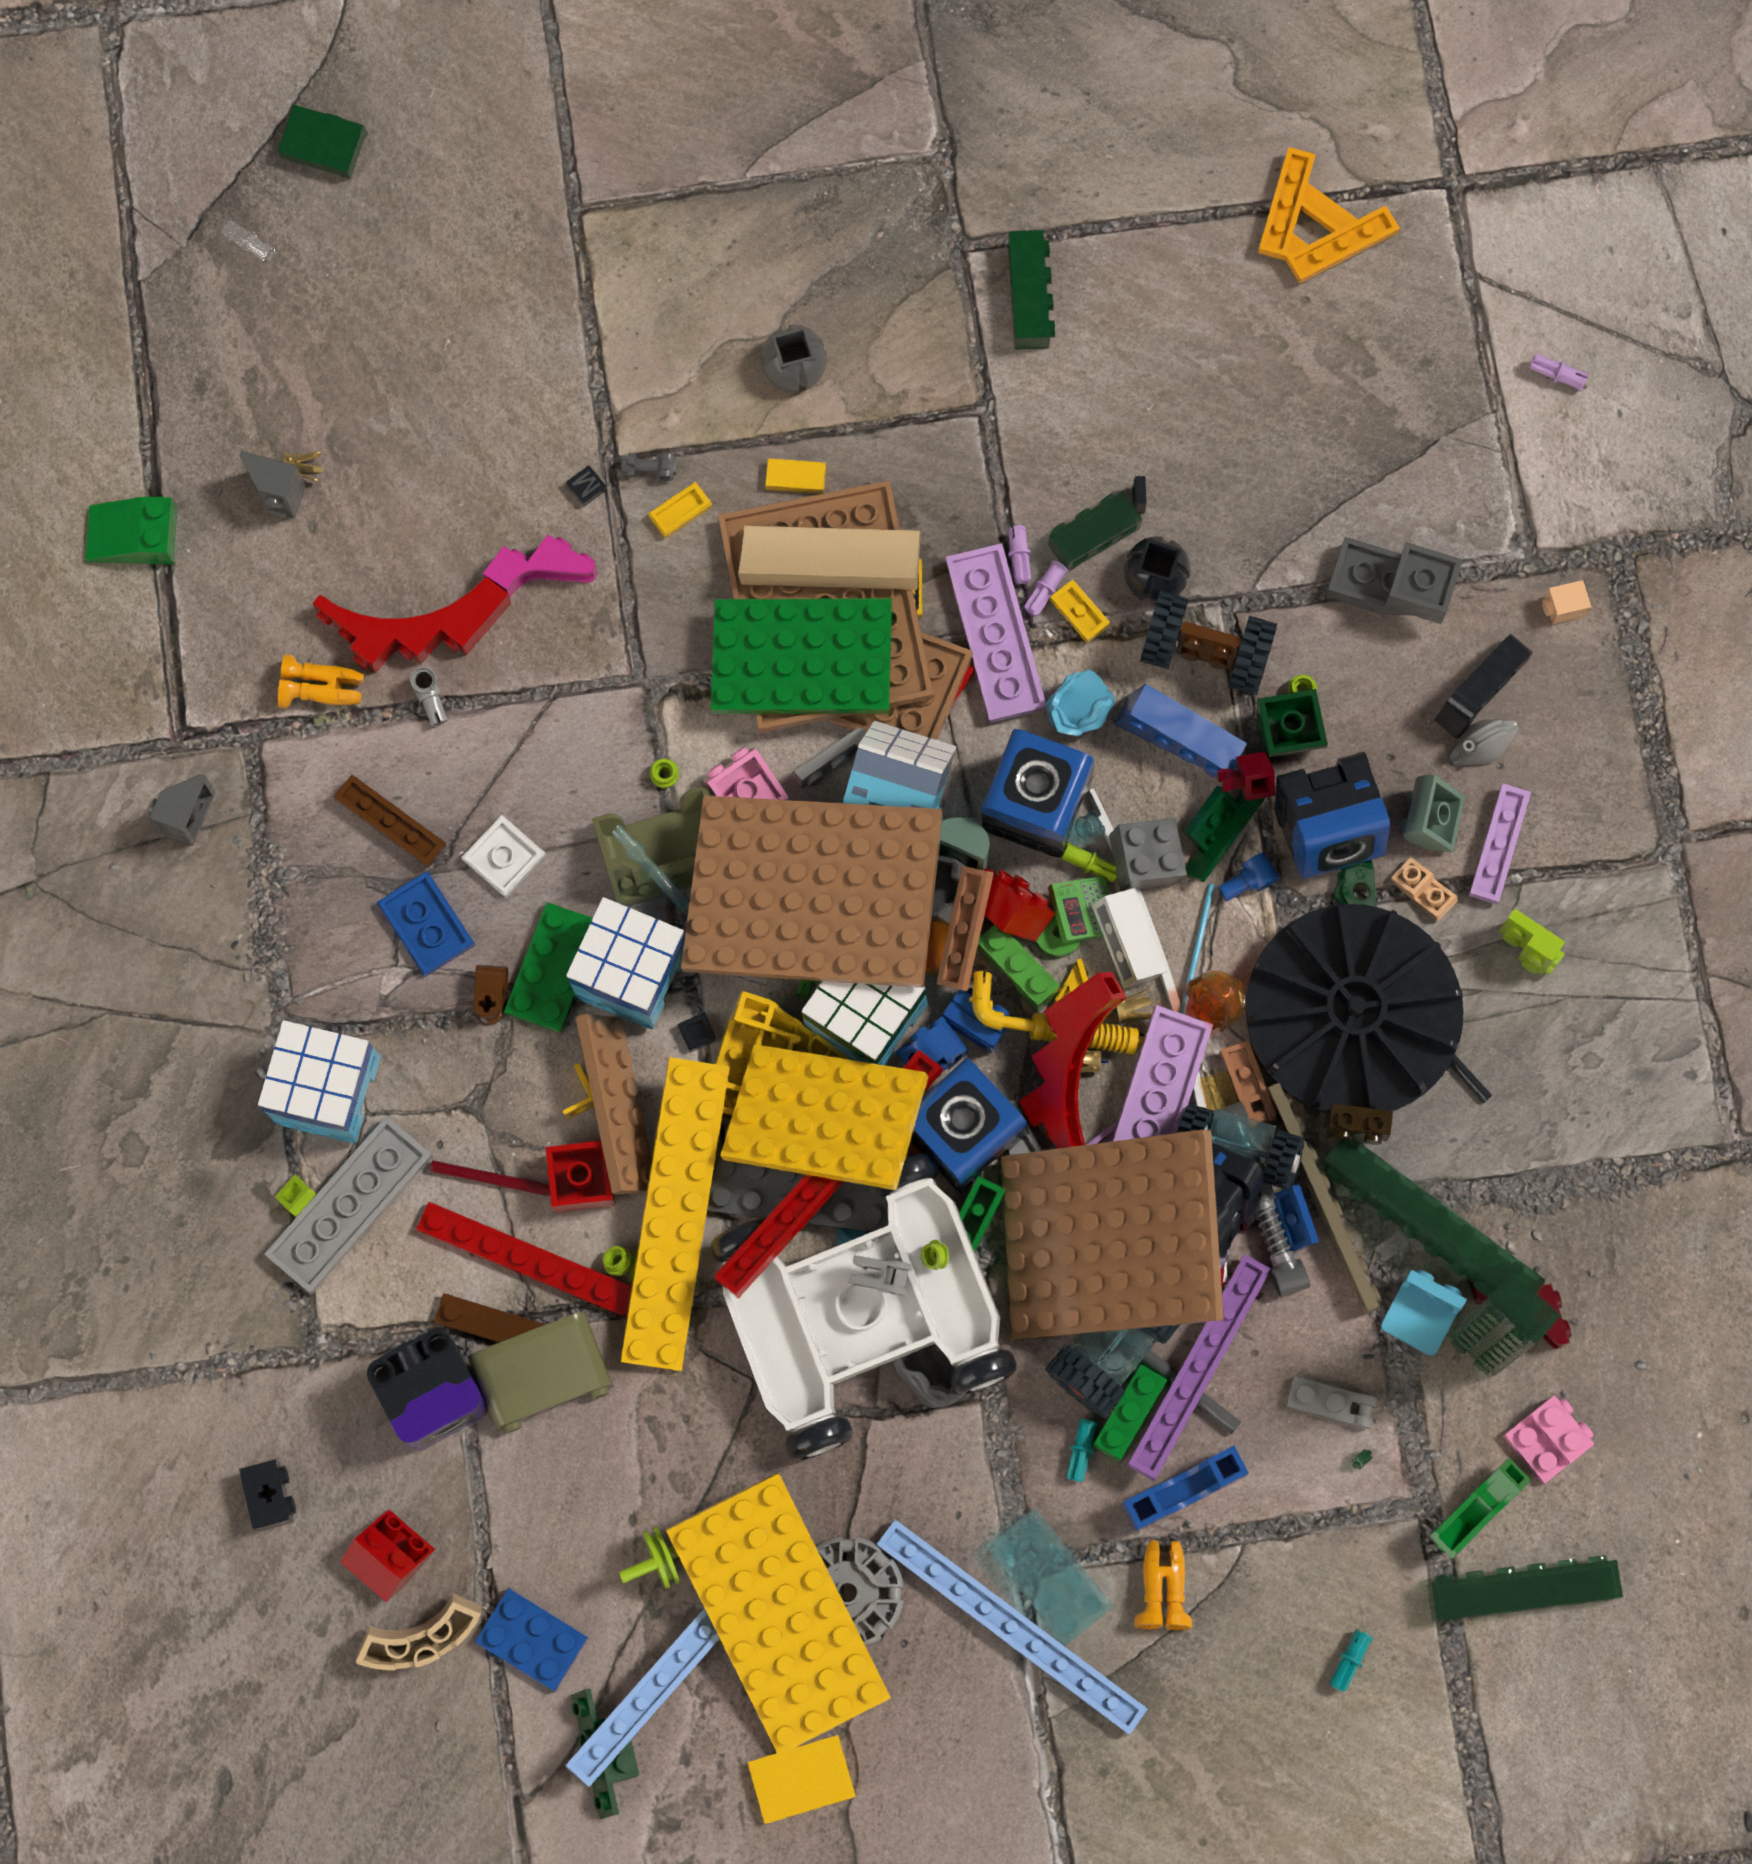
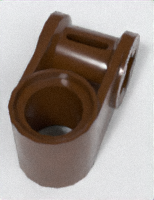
M476 966L473 1004L477 1016L484 1024L493 1025L503 1018L509 979L507 966ZM489 1003H492L494 1007H491L489 1012L486 1013L484 1009L488 1008Z

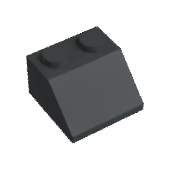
M241 451L239 455L267 511L278 518H285L286 516L295 518L306 487L298 467Z
M196 775L162 790L158 799L154 798L150 804L148 811L149 819L161 835L193 846L216 792L205 775Z

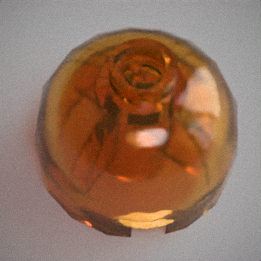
M1221 970L1206 971L1190 980L1187 984V997L1192 995L1195 1002L1191 1006L1199 1020L1213 1024L1212 1030L1220 1028L1219 1032H1223L1242 1016L1245 1009L1244 987L1232 975Z

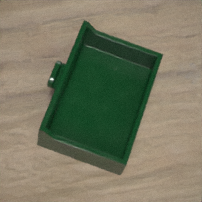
M294 104L277 152L282 159L351 179L364 139L368 133L362 124Z

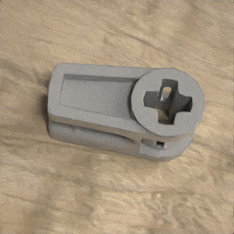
M854 1255V1265L865 1270L869 1268L882 1271V1275L880 1278H872L866 1274L864 1276L851 1274L848 1283L906 1296L907 1289H904L907 1272L911 1271L912 1268L911 1264Z

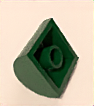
M1316 689L1257 699L1259 734L1263 750L1268 758L1327 748L1328 742Z

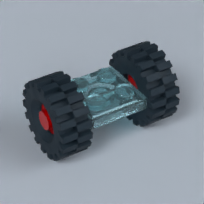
M1180 1325L1081 1334L1072 1346L1065 1344L1045 1370L1060 1387L1064 1388L1080 1404L1082 1403L1096 1415L1106 1418L1125 1394L1120 1386L1156 1342L1166 1344Z

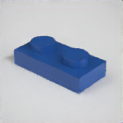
M1293 1185L1289 1190L1284 1189L1275 1193L1276 1199L1273 1202H1275L1276 1208L1274 1210L1276 1214H1279L1277 1217L1278 1221L1282 1222L1280 1224L1281 1229L1285 1230L1283 1232L1284 1237L1288 1238L1286 1243L1291 1246L1289 1251H1293V1253L1319 1243L1300 1185Z

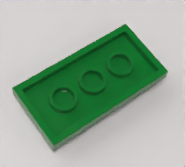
M546 902L504 1010L505 1015L562 1034L576 997L566 975L591 924L592 917Z

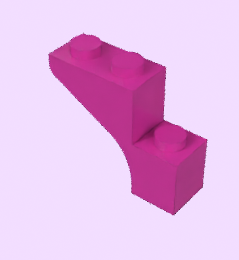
M549 534L528 561H526L527 557L519 550L513 548L511 551L503 546L483 573L484 578L487 577L506 591L509 597L520 586L535 579L591 583L598 576L596 565H594L595 561L589 555L583 552L579 555L571 549V545L561 537L555 539Z

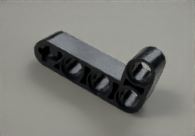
M1512 634L1508 635L1449 697L1434 721L1455 739H1458L1470 726L1478 713L1526 664L1534 652Z

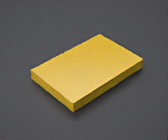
M838 1735L802 1745L781 1754L776 1753L747 1762L764 1824L856 1797Z

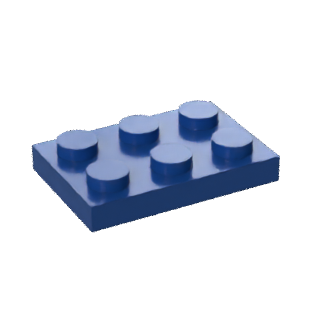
M508 1588L475 1642L556 1692L589 1637Z

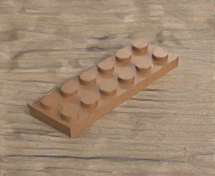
M594 1014L577 1016L576 1021L612 1194L646 1195L652 1162L650 1144L646 1137L644 1115L640 1108L637 1094L638 1086L633 1075L632 1058L628 1051L625 1036L626 1029L622 1022V1017Z

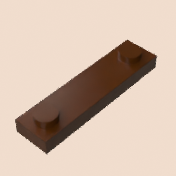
M353 774L334 795L335 801L427 868L432 865L447 846L446 842Z
M443 1293L434 1320L435 1324L496 1343L546 1325Z

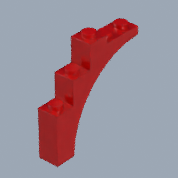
M487 577L468 594L451 605L428 614L409 618H378L361 615L336 605L322 595H319L313 602L317 612L315 614L316 618L327 627L330 624L335 626L339 630L337 632L338 635L347 643L351 644L353 642L350 646L354 656L352 660L363 670L366 671L367 668H370L375 673L378 672L397 649L408 661L411 662L415 659L418 663L422 664L442 640L453 652L457 653L459 650L467 656L511 605L509 594Z
M1113 972L1095 974L1044 1011L1048 1019L1049 1028L1058 1038L1031 1056L1036 1064L1035 1069L1037 1073L1044 1079L1045 1083L1019 1102L1027 1121L1033 1127L1045 1126L1048 1138L1055 1144L1057 1149L1086 1145L1079 1119L1078 1091L1080 1072L1086 1051L1097 1029L1109 1013L1127 998Z

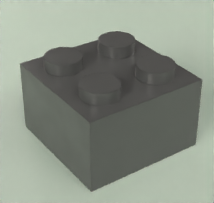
M1175 818L1119 824L1109 834L1120 892L1133 888L1139 890L1177 885L1187 875Z

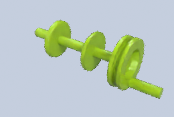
M656 1525L652 1527L653 1534L649 1535L647 1530L642 1531L651 1558L620 1571L619 1575L623 1584L654 1570H657L665 1589L670 1588L669 1581L671 1580L674 1581L675 1585L680 1584L679 1576L672 1559L679 1556L674 1546L667 1548Z

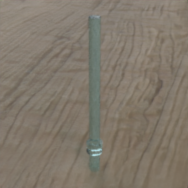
M621 825L615 828L611 833L627 850L625 853L632 861L636 860L685 917L688 918L689 902L645 853L646 848L639 841L635 842Z

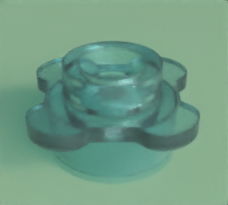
M1095 809L1089 810L1085 816L1078 817L1075 822L1076 834L1086 844L1093 843L1096 837L1104 836L1106 831L1105 826L1102 825L1098 818L1099 813Z

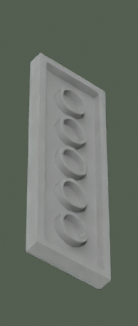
M385 1116L264 1255L312 1295L429 1162L433 1155L388 1116Z

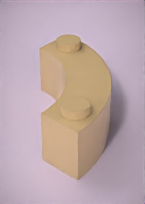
M453 1593L445 1607L437 1615L419 1626L405 1630H384L369 1625L356 1654L355 1663L369 1668L393 1671L409 1667L417 1668L434 1662L455 1646H458L469 1635L482 1614V1605Z

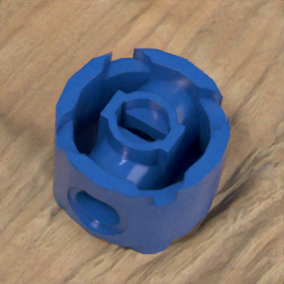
M941 1017L929 1026V1031L926 1027H923L911 1036L914 1041L912 1044L908 1042L895 1052L903 1065H905L920 1050L939 1064L944 1071L956 1065L968 1053V1049L945 1018Z

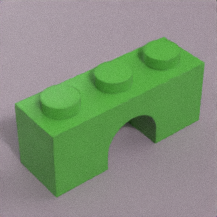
M994 924L979 938L977 952L995 971L997 969L1001 970L1012 981L1017 989V994L1036 1013L1059 994L1060 985L1011 934L1001 931Z

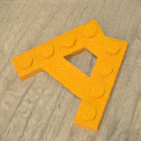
M1288 147L1259 246V254L1285 260L1299 284L1399 233L1400 227L1386 205L1357 219L1309 184L1308 181L1316 154ZM1300 210L1331 233L1309 245L1293 233Z

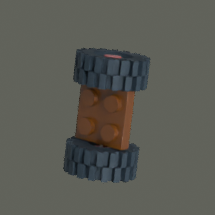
M1160 590L1140 662L1168 670L1175 647V653L1181 655L1182 658L1189 661H1204L1217 669H1232L1235 657H1237L1228 687L1257 695L1278 624L1249 616L1241 645H1239L1241 637L1186 621L1183 622L1189 598Z

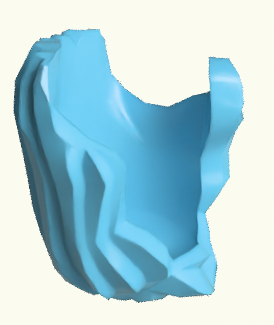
M1090 669L1070 674L1064 679L1056 693L1051 695L1046 702L1045 708L1049 724L1059 733L1079 736L1084 732L1097 730L1107 720L1114 706L1115 696L1112 692L1108 691L1107 686L1103 684V680Z

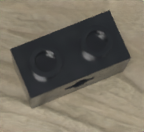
M274 1459L240 1468L239 1472L252 1529L260 1532L294 1523L292 1515L296 1514L297 1510L293 1496L287 1495L285 1484L290 1483L286 1466H281L280 1462ZM267 1488L276 1492L272 1496V1502L263 1498V1495L267 1494Z

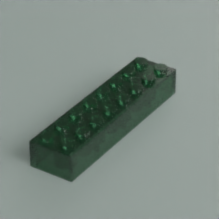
M1510 1272L1467 1312L1448 1336L1452 1339L1450 1343L1462 1354L1467 1352L1476 1360L1474 1364L1480 1371L1486 1375L1491 1373L1495 1376L1536 1345L1561 1315L1513 1272Z

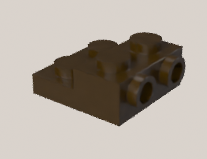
M1332 1103L1328 1114L1326 1113L1324 1128H1326L1327 1134H1333V1138L1338 1140H1351L1352 1137L1363 1138V1142L1367 1144L1380 1145L1382 1141L1387 1142L1391 1136L1393 1112Z

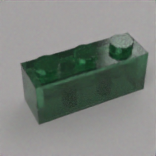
M1124 491L1117 495L1112 493L1104 497L1100 501V505L1094 509L1086 508L1075 516V520L1069 524L1061 523L1054 527L1049 535L1048 546L1058 561L1069 572L1141 528L1142 518Z

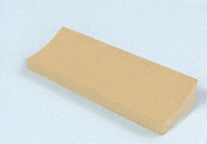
M744 526L738 574L741 585L917 590L921 535L920 531Z

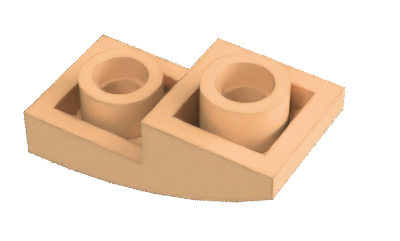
M1412 857L1391 877L1394 884L1437 922L1458 901L1454 893L1436 881L1434 874Z

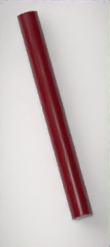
M432 1160L430 1172L550 1196V1187L546 1183Z

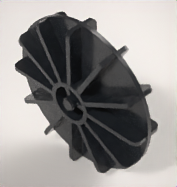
M1338 903L1334 906L1309 912L1295 919L1279 931L1266 945L1252 970L1248 982L1245 1003L1246 1025L1254 1052L1269 1078L1273 1079L1276 1084L1280 1083L1286 1093L1299 1102L1311 1107L1312 1110L1328 1114L1331 1104L1335 1103L1393 1112L1413 1103L1427 1093L1439 1081L1451 1064L1462 1034L1464 1014L1463 993L1460 989L1456 973L1448 957L1441 949L1440 943L1438 941L1435 942L1418 925L1398 915L1395 910L1388 911L1369 905Z

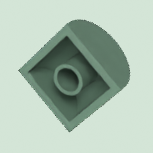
M1436 775L1417 777L1414 789L1407 795L1408 816L1401 822V832L1404 839L1425 849L1453 852L1465 796Z
M954 817L942 821L938 855L957 859L969 868L984 871L987 868L990 841L982 824L974 818Z

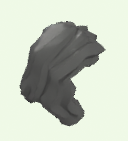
M923 1348L893 1360L899 1377L907 1384L917 1398L928 1407H946L967 1395L957 1394L953 1390L949 1377L952 1370L958 1366L951 1365L949 1358L942 1350L935 1351Z

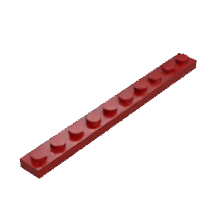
M920 1050L903 1066V1069L926 1072L928 1080L925 1091L943 1073L942 1067ZM805 1175L713 1276L715 1280L739 1299L844 1181Z

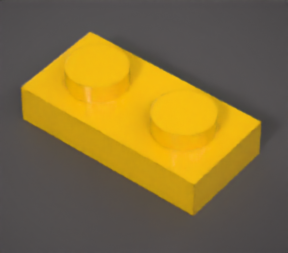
M1073 579L1050 597V602L1087 644L1110 626L1111 622Z

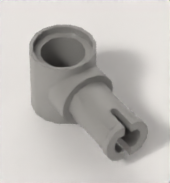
M428 667L415 669L410 678L411 686L419 702H423L430 726L439 725L436 715L439 716L441 724L447 722L449 719L439 697L441 696V691L436 674ZM421 675H429L433 681L430 687L421 689L416 685L417 679Z

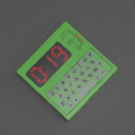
M1104 876L1053 883L1047 887L1063 944L1104 937L1092 908L1093 904L1109 895Z

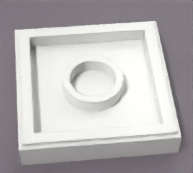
M501 815L461 858L462 861L503 897L507 898L545 858L546 853Z

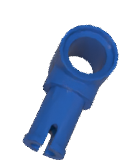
M1261 852L1242 865L1243 869L1239 871V875L1218 886V889L1227 902L1248 889L1251 891L1254 889L1262 891L1277 882L1280 876L1265 852Z

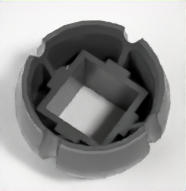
M789 325V328L786 330L778 328L767 338L761 352V364L765 367L764 373L774 386L786 392L796 393L800 387H805L806 390L810 389L818 382L826 368L827 354L823 349V341L814 331L802 325ZM804 341L808 357L783 364L779 348Z

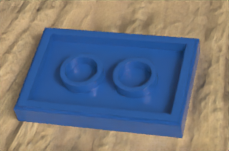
M425 871L376 902L424 977H427L476 946L428 871Z

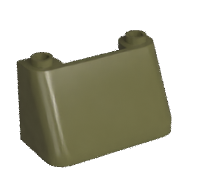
M706 785L685 792L680 799L682 809L632 824L624 825L622 817L612 813L592 818L617 902L626 905L692 886L703 796H710Z
M585 1312L566 1316L468 1356L495 1428L498 1432L503 1430L504 1434L521 1429V1422L525 1421L526 1417L582 1395L585 1397L590 1396L592 1400L601 1398L609 1394V1388L614 1387Z

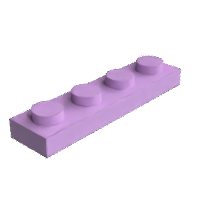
M1502 783L1469 892L1470 897L1496 905L1499 903L1531 792Z

